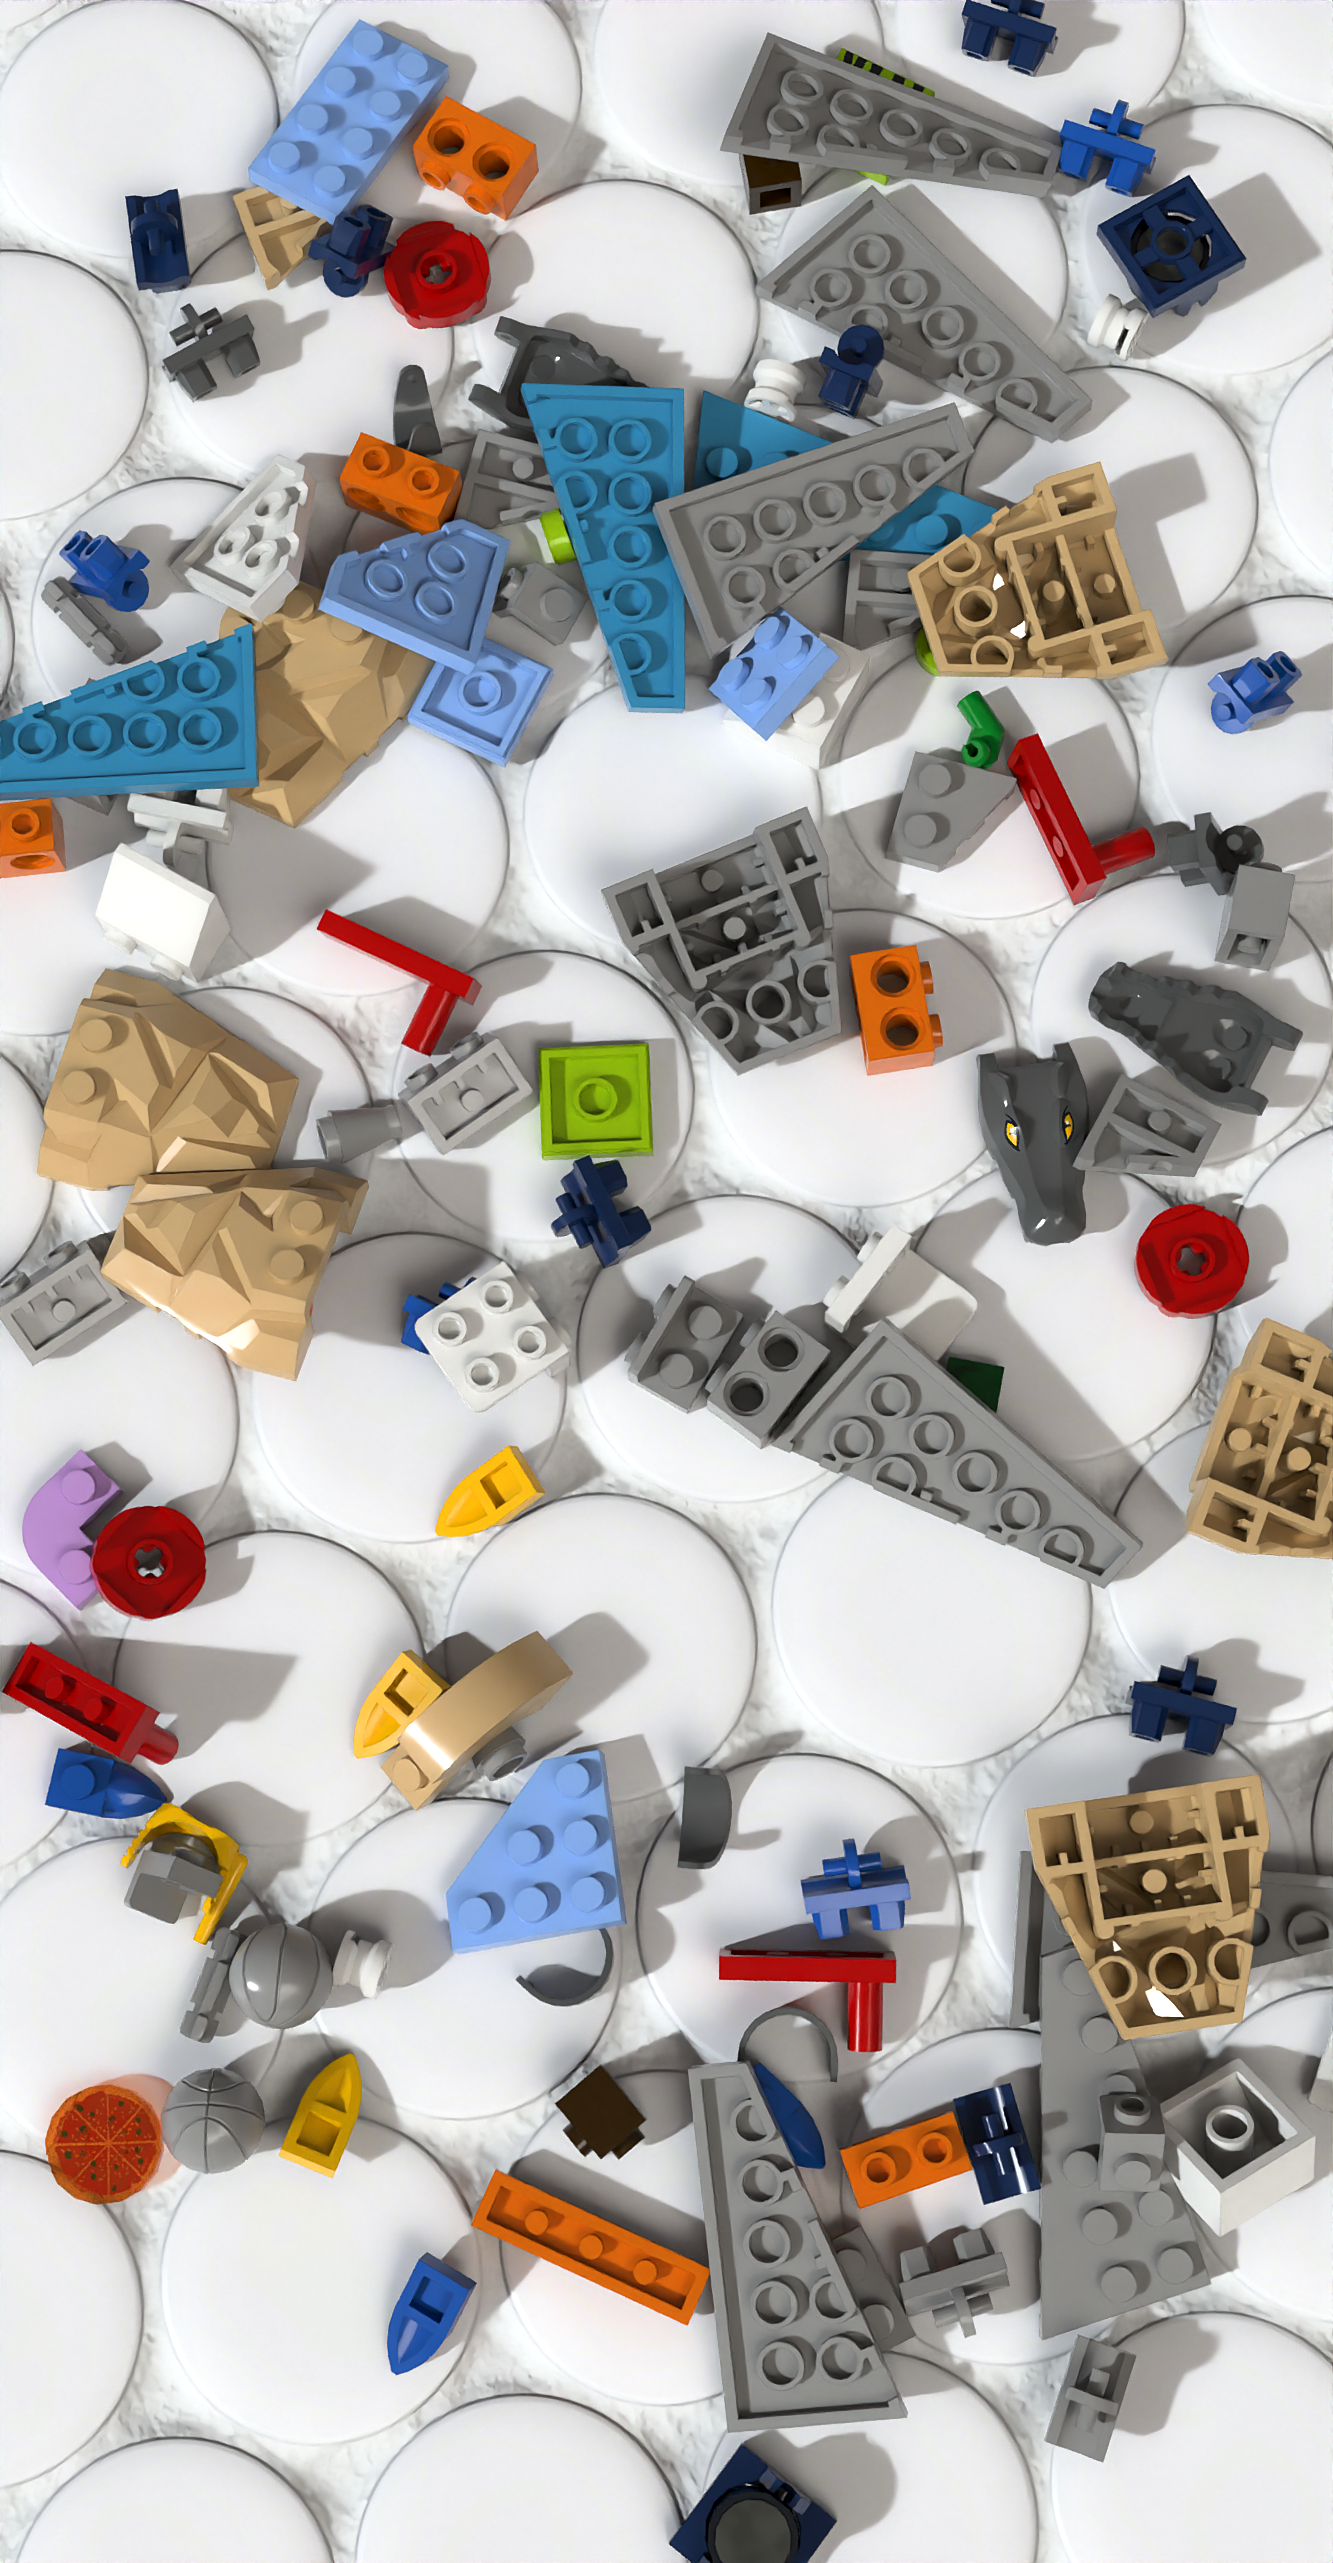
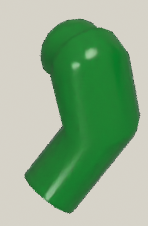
M974 691L957 704L958 709L972 728L966 745L963 744L961 756L967 765L985 770L998 760L1005 737V729L980 691Z

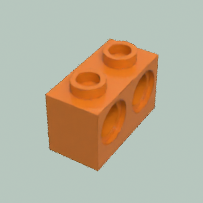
M445 96L413 144L417 173L428 185L437 190H445L447 188L463 197L465 202L475 211L484 215H488L491 212L505 221L539 172L536 144ZM449 147L461 149L454 154L441 153V151ZM494 171L506 173L503 177L497 179L485 177Z
M362 432L339 477L346 506L411 532L419 531L420 535L441 530L445 523L454 520L463 488L460 471Z
M51 798L0 804V879L66 872L63 820Z
M916 945L850 955L849 976L867 1076L933 1066L935 1048L943 1047V1036L939 1015H929L925 995L934 993L929 961L919 962ZM896 974L906 981L907 987L901 992L889 993L884 991L877 981L884 975ZM903 1026L911 1029L917 1039L908 1046H898L888 1039L887 1033L894 1027Z
M947 2111L838 2149L859 2209L973 2170L952 2111Z

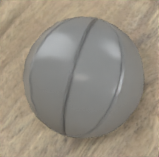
M272 1924L253 1932L241 1944L231 1963L229 1983L235 2002L250 2020L268 2028L289 2029L311 2020L324 2006L333 1985V1966L329 1953L319 1938L313 1933L292 1924Z
M210 2068L197 2070L181 2079V2081H178L166 2098L160 2121L163 2141L177 2161L190 2170L214 2174L230 2171L251 2157L259 2146L266 2120L263 2101L250 2081L234 2071Z

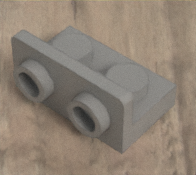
M472 1032L457 1041L450 1048L453 1056L436 1068H434L432 1063H429L413 1072L404 1081L407 1088L398 1094L402 1103L411 1110L432 1143L443 1156L534 1092L498 1037L488 1032L481 1036L478 1032Z
M86 1240L76 1246L72 1241L63 1243L44 1257L43 1260L47 1264L29 1277H27L25 1272H21L0 1285V1320L32 1366L127 1304L118 1288L102 1278L100 1273L102 1265Z
M685 1275L678 1287L668 1284L653 1310V1313L659 1316L649 1335L640 1332L636 1336L624 1361L631 1364L627 1371L630 1382L688 1414L744 1320V1314L695 1287V1281Z

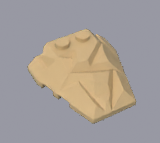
M1100 461L1045 478L1034 486L1033 493L1010 509L1004 506L992 514L991 522L969 537L963 534L907 572V579L939 676L1116 679L1167 663L1168 658L1151 609L1142 611L1114 528L1117 509Z
M299 581V584L286 596L283 606L275 613L267 616L262 623L228 606L221 619L218 639L220 640L235 634L234 629L250 623L253 624L256 657L259 787L227 788L230 799L293 828H296L343 781L341 775L362 754L368 757L379 746L378 739L398 719L403 722L407 718L411 707L436 663L432 659L318 610L323 591L302 581Z
M106 968L94 984L90 999L84 998L79 1005L44 1108L43 1119L47 1126L40 1144L37 1174L40 1177L89 1191H109V1186L135 1185L139 1175L272 1169L300 1083L299 1078L230 1033L201 1011L180 999L158 982Z
M316 1167L139 1175L100 1269L101 1276L153 1311L159 1313L163 1310L184 1324L185 1331L195 1338L201 1340L202 1337H205L226 1351L228 1359L242 1368L296 1381L315 1332L309 1313L339 1232L352 1234L369 1189L368 1180Z
M1269 1318L1261 1321L1246 1347L1240 1366L1233 1369L1227 1378L1192 1474L1189 1492L1193 1493L1187 1509L1185 1532L1237 1554L1333 1559V1358L1330 1357L1333 1351L1319 1339Z
M1260 1774L1024 1809L1034 1870L1047 1891L1122 2040L1243 2022L1254 1948L1251 1945L1256 1909L1260 1907L1262 1889H1259L1263 1857L1264 1852H1268L1270 1829Z

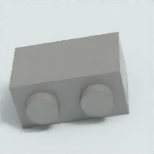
M1252 862L1249 866L1239 864L1225 899L1215 962L1264 971L1270 970L1285 937L1295 880L1294 874L1284 873L1281 867L1268 862Z

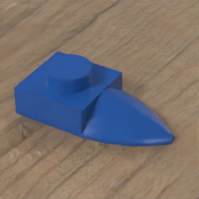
M58 1748L45 1801L46 1806L101 1818L125 1819L148 1814L157 1810L163 1803H167V1797L149 1777L137 1769L113 1759Z
M759 2062L753 2068L796 2165L804 2168L823 2169L826 2165L825 2151L821 2135L813 2118L803 2104Z
M428 2252L418 2260L393 2310L389 2323L387 2338L388 2359L391 2372L395 2375L411 2371L422 2365L438 2350L444 2340L452 2333L477 2282Z

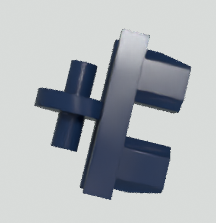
M966 0L961 14L965 26L962 53L965 56L989 62L996 38L1001 37L1015 42L1007 64L1008 68L1015 72L1035 77L1044 61L1046 52L1054 53L1058 41L1056 36L1057 28L1022 17V14L1041 19L1045 3L1036 0H991V4L1007 8L1008 12Z
M178 189L168 190L155 196H125L136 283L139 291L152 289L154 293L158 294L181 290L184 287L183 284L191 283Z
M365 204L358 208L356 216L346 213L336 216L330 234L312 241L308 256L315 260L326 259L323 266V277L325 284L331 292L343 298L353 297L364 290L368 283L369 273L384 266L387 255L389 258L391 252L396 247L386 242L394 219L392 216L371 205Z
M866 325L852 326L842 334L837 347L838 355L835 350L825 346L819 359L820 365L827 374L819 392V398L825 401L824 406L852 419L856 418L865 394L867 393L878 398L884 383L876 370L884 357V342L878 331Z
M590 1155L575 1160L572 1164L574 1169L561 1179L560 1182L566 1193L557 1197L555 1201L562 1215L554 1220L550 1227L556 1237L572 1234L579 1249L586 1248L592 1244L605 1269L618 1264L630 1248L644 1240L651 1231V1225L643 1209L639 1206L618 1213L611 1197L622 1194L628 1187L627 1177L619 1161L611 1160L594 1164Z
M1190 1655L1185 1657L1182 1670L1160 1665L1157 1682L1177 1687L1176 1692L1134 1681L1133 1686H1129L1125 1704L1132 1705L1129 1736L1159 1743L1162 1739L1167 1715L1188 1720L1182 1749L1207 1757L1214 1755L1224 1730L1233 1726L1237 1708L1191 1696L1192 1691L1213 1696L1217 1680L1197 1675L1199 1658Z
M1011 2083L954 2098L953 2102L983 2205L1041 2189Z

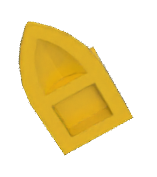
M508 1445L465 1477L454 1488L439 1514L435 1528L438 1536L464 1537L482 1532L493 1525H504L546 1494L518 1446Z
M412 1650L401 1652L364 1702L355 1725L353 1739L354 1756L357 1759L384 1753L398 1745L399 1742L396 1739L422 1712L451 1687Z
M348 2053L334 2060L312 2080L300 2101L279 2152V2157L328 2177H334L356 2123L361 2104L362 2082L355 2055Z

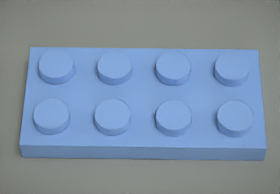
M359 19L249 166V181L297 205L299 208L317 215L318 218L327 220L328 223L333 225L336 216L352 212L449 79V65Z

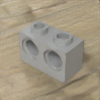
M777 1310L767 1322L759 1317L751 1325L739 1343L745 1348L741 1356L733 1366L726 1361L723 1362L705 1386V1389L711 1393L707 1398V1409L760 1449L763 1448L830 1359L829 1349ZM784 1342L791 1345L797 1352L796 1360L786 1367L772 1365L765 1357L766 1350L772 1344ZM750 1386L761 1393L763 1401L753 1411H741L734 1407L730 1400L733 1392L740 1387Z

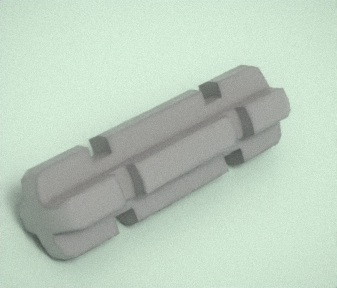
M58 576L45 584V589L41 594L42 600L53 612L57 613L59 610L62 612L59 618L88 648L92 645L95 647L92 652L104 665L112 666L125 657V653L129 648L127 641L116 630L113 629L111 632L108 630L111 625L83 595L75 596L78 592L77 589L65 577Z
M220 1927L217 1930L210 1949L215 1950L213 1958H206L190 2002L195 2003L193 2011L186 2010L180 2026V2033L185 2037L201 2043H210L213 2040L219 2021L214 2020L217 2012L223 2013L231 1993L229 1971L236 1952L248 1938L245 1934L224 1927Z

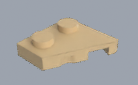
M260 186L232 195L237 213L267 290L276 288L308 257L313 240L331 232L333 225L328 223L329 221L318 218L317 215L299 208L297 205Z

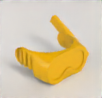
M163 1803L147 1821L145 1829L140 1830L138 1837L132 1840V1846L127 1848L126 1856L123 1855L120 1865L128 1869L148 1843L164 1835L182 1834L201 1841L212 1852L218 1864L219 1875L223 1876L216 1898H206L202 1907V1911L205 1914L193 1937V1940L207 1945L248 1865V1859L245 1855L239 1853L240 1847L235 1840L213 1826L203 1824L191 1814L173 1804Z

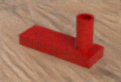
M1037 733L1018 740L1006 763L1013 777L1017 778L1016 784L1074 905L1093 899L1105 882L1106 875L1155 856L1153 839L1145 827H1140L1091 845L1039 734Z
M327 909L316 928L325 937L428 985L401 1041V1044L427 1057L431 1058L458 999L473 1006L482 988V985L475 978Z
M32 1642L29 1643L2 1690L4 1694L130 1764L136 1754L158 1765L169 1763L177 1754L179 1742L176 1735L154 1723L160 1712Z
M720 1948L719 1980L848 1982L847 2050L854 2052L882 2051L883 1983H896V1956L894 1951Z

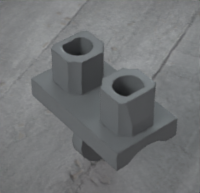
M190 303L180 308L185 324L170 331L169 334L176 346L192 338L196 342L163 359L164 366H162V369L169 382L176 379L181 389L192 402L217 389V384L205 364L213 358L222 354L235 378L260 366V358L255 343L252 340L255 328L247 314L208 335V329L223 322L216 307L198 316Z
M1211 812L1194 815L1195 830L1167 834L1170 866L1174 872L1179 871L1181 882L1185 887L1210 883L1218 896L1226 895L1232 884V880L1226 872L1235 875L1239 864L1249 866L1252 862H1261L1264 856L1262 839L1254 829L1247 826L1236 825L1227 828L1223 832Z

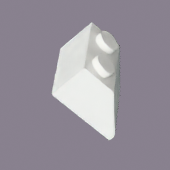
M811 631L840 658L772 736L765 741L730 708L726 712L722 724L819 771L868 681L870 655L823 632Z
M120 842L114 852L95 913L101 927L106 932L103 938L110 945L126 954L132 955L136 949L151 957L150 965L173 980L178 981L181 975L198 983L231 930L216 894Z
M1239 2057L1160 2104L1166 2134L1163 2154L1164 2161L1181 2196L1219 2237L1314 2179L1316 2135Z

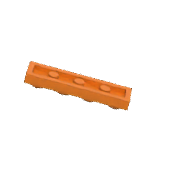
M498 2169L494 2171L471 2223V2226L686 2326L689 2324L710 2275V2267Z

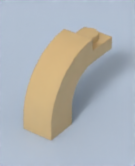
M535 1631L513 1642L485 1660L435 1700L396 1739L400 1745L383 1763L381 1769L417 1811L429 1805L459 1770L486 1744L516 1722L543 1709L574 1673L542 1635Z

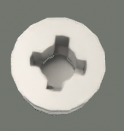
M1109 294L1094 319L1086 343L1096 348L1106 346L1113 349L1115 357L1126 362L1143 332L1149 312L1140 307L1131 310L1122 306L1120 298Z
M774 359L760 360L756 364L753 378L756 381L755 387L749 390L744 401V407L789 424L795 420L796 408L794 407L796 396L804 392L807 377L800 369L787 362Z
M348 1930L342 1940L332 1971V1986L339 1987L348 1984L360 1988L363 1996L376 1999L386 1977L394 1944L383 1940L373 1944L362 1940L361 1936L356 1935L355 1931Z

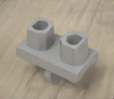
M982 2228L959 2234L953 2238L960 2265L938 2271L930 2246H920L903 2251L900 2254L903 2282L899 2283L908 2317L932 2310L937 2328L959 2321L965 2338L976 2335L972 2317L994 2311L989 2292L1010 2286L1007 2276L1008 2269L1002 2252L995 2254L994 2248Z
M1077 2334L1044 2441L1103 2463L1136 2355Z

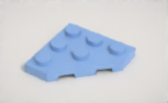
M461 518L445 523L441 530L424 535H420L418 531L384 541L378 549L361 554L354 550L338 555L330 568L318 610L469 676L478 661L511 540Z
M600 1749L543 1760L446 1892L452 1951L459 1955L627 1924L605 1754Z

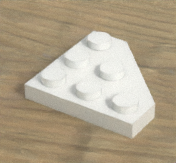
M278 454L169 568L182 583L262 623L267 616L275 613L283 606L286 596L299 584L317 484L316 479L306 466Z

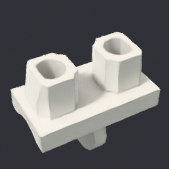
M227 788L197 790L194 805L177 802L179 791L130 794L127 809L130 812H134V823L136 826L149 829L146 844L163 848V863L165 865L176 867L182 858L183 852L200 856L203 849V840L230 846L234 829L228 817L230 794Z

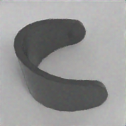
M408 365L399 372L393 406L394 445L427 457L443 453L439 432L433 415L424 370L418 365Z
M684 1766L683 1810L677 1865L679 1868L709 1869L718 1863L724 1853L731 1826L732 1799L728 1779L720 1769Z
M598 1929L605 1943V1965L601 1976L587 1992L574 1998L554 1999L536 1990L534 1985L530 1981L525 1980L521 1975L515 1980L535 1998L553 2006L571 2007L581 2005L593 1999L609 1981L614 1967V1948L607 1929Z
M793 2007L776 2008L763 2013L745 2030L739 2044L737 2061H745L746 2044L755 2029L765 2021L777 2016L791 2015L811 2022L819 2028L826 2038L831 2057L829 2064L830 2082H837V2046L832 2033L825 2023L814 2014Z

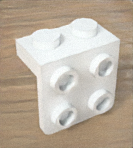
M893 1223L884 1236L876 1231L865 1243L857 1256V1259L863 1264L853 1277L848 1280L842 1275L831 1287L822 1302L829 1307L825 1312L824 1326L856 1349L878 1323L886 1317L938 1362L975 1314L978 1302L971 1293L910 1249L912 1236Z
M502 1261L433 1308L415 1323L417 1336L466 1405L474 1413L487 1411L545 1370L553 1378L570 1366V1353L568 1347L572 1345L570 1337L555 1317L547 1321L535 1304L540 1300V1297L531 1282L522 1272L515 1276L505 1261Z

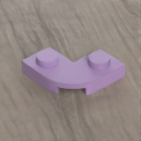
M82 1449L33 1496L25 1511L22 1525L23 1543L32 1563L80 1611L99 1593L89 1568L94 1542L83 1531L123 1493L116 1483Z

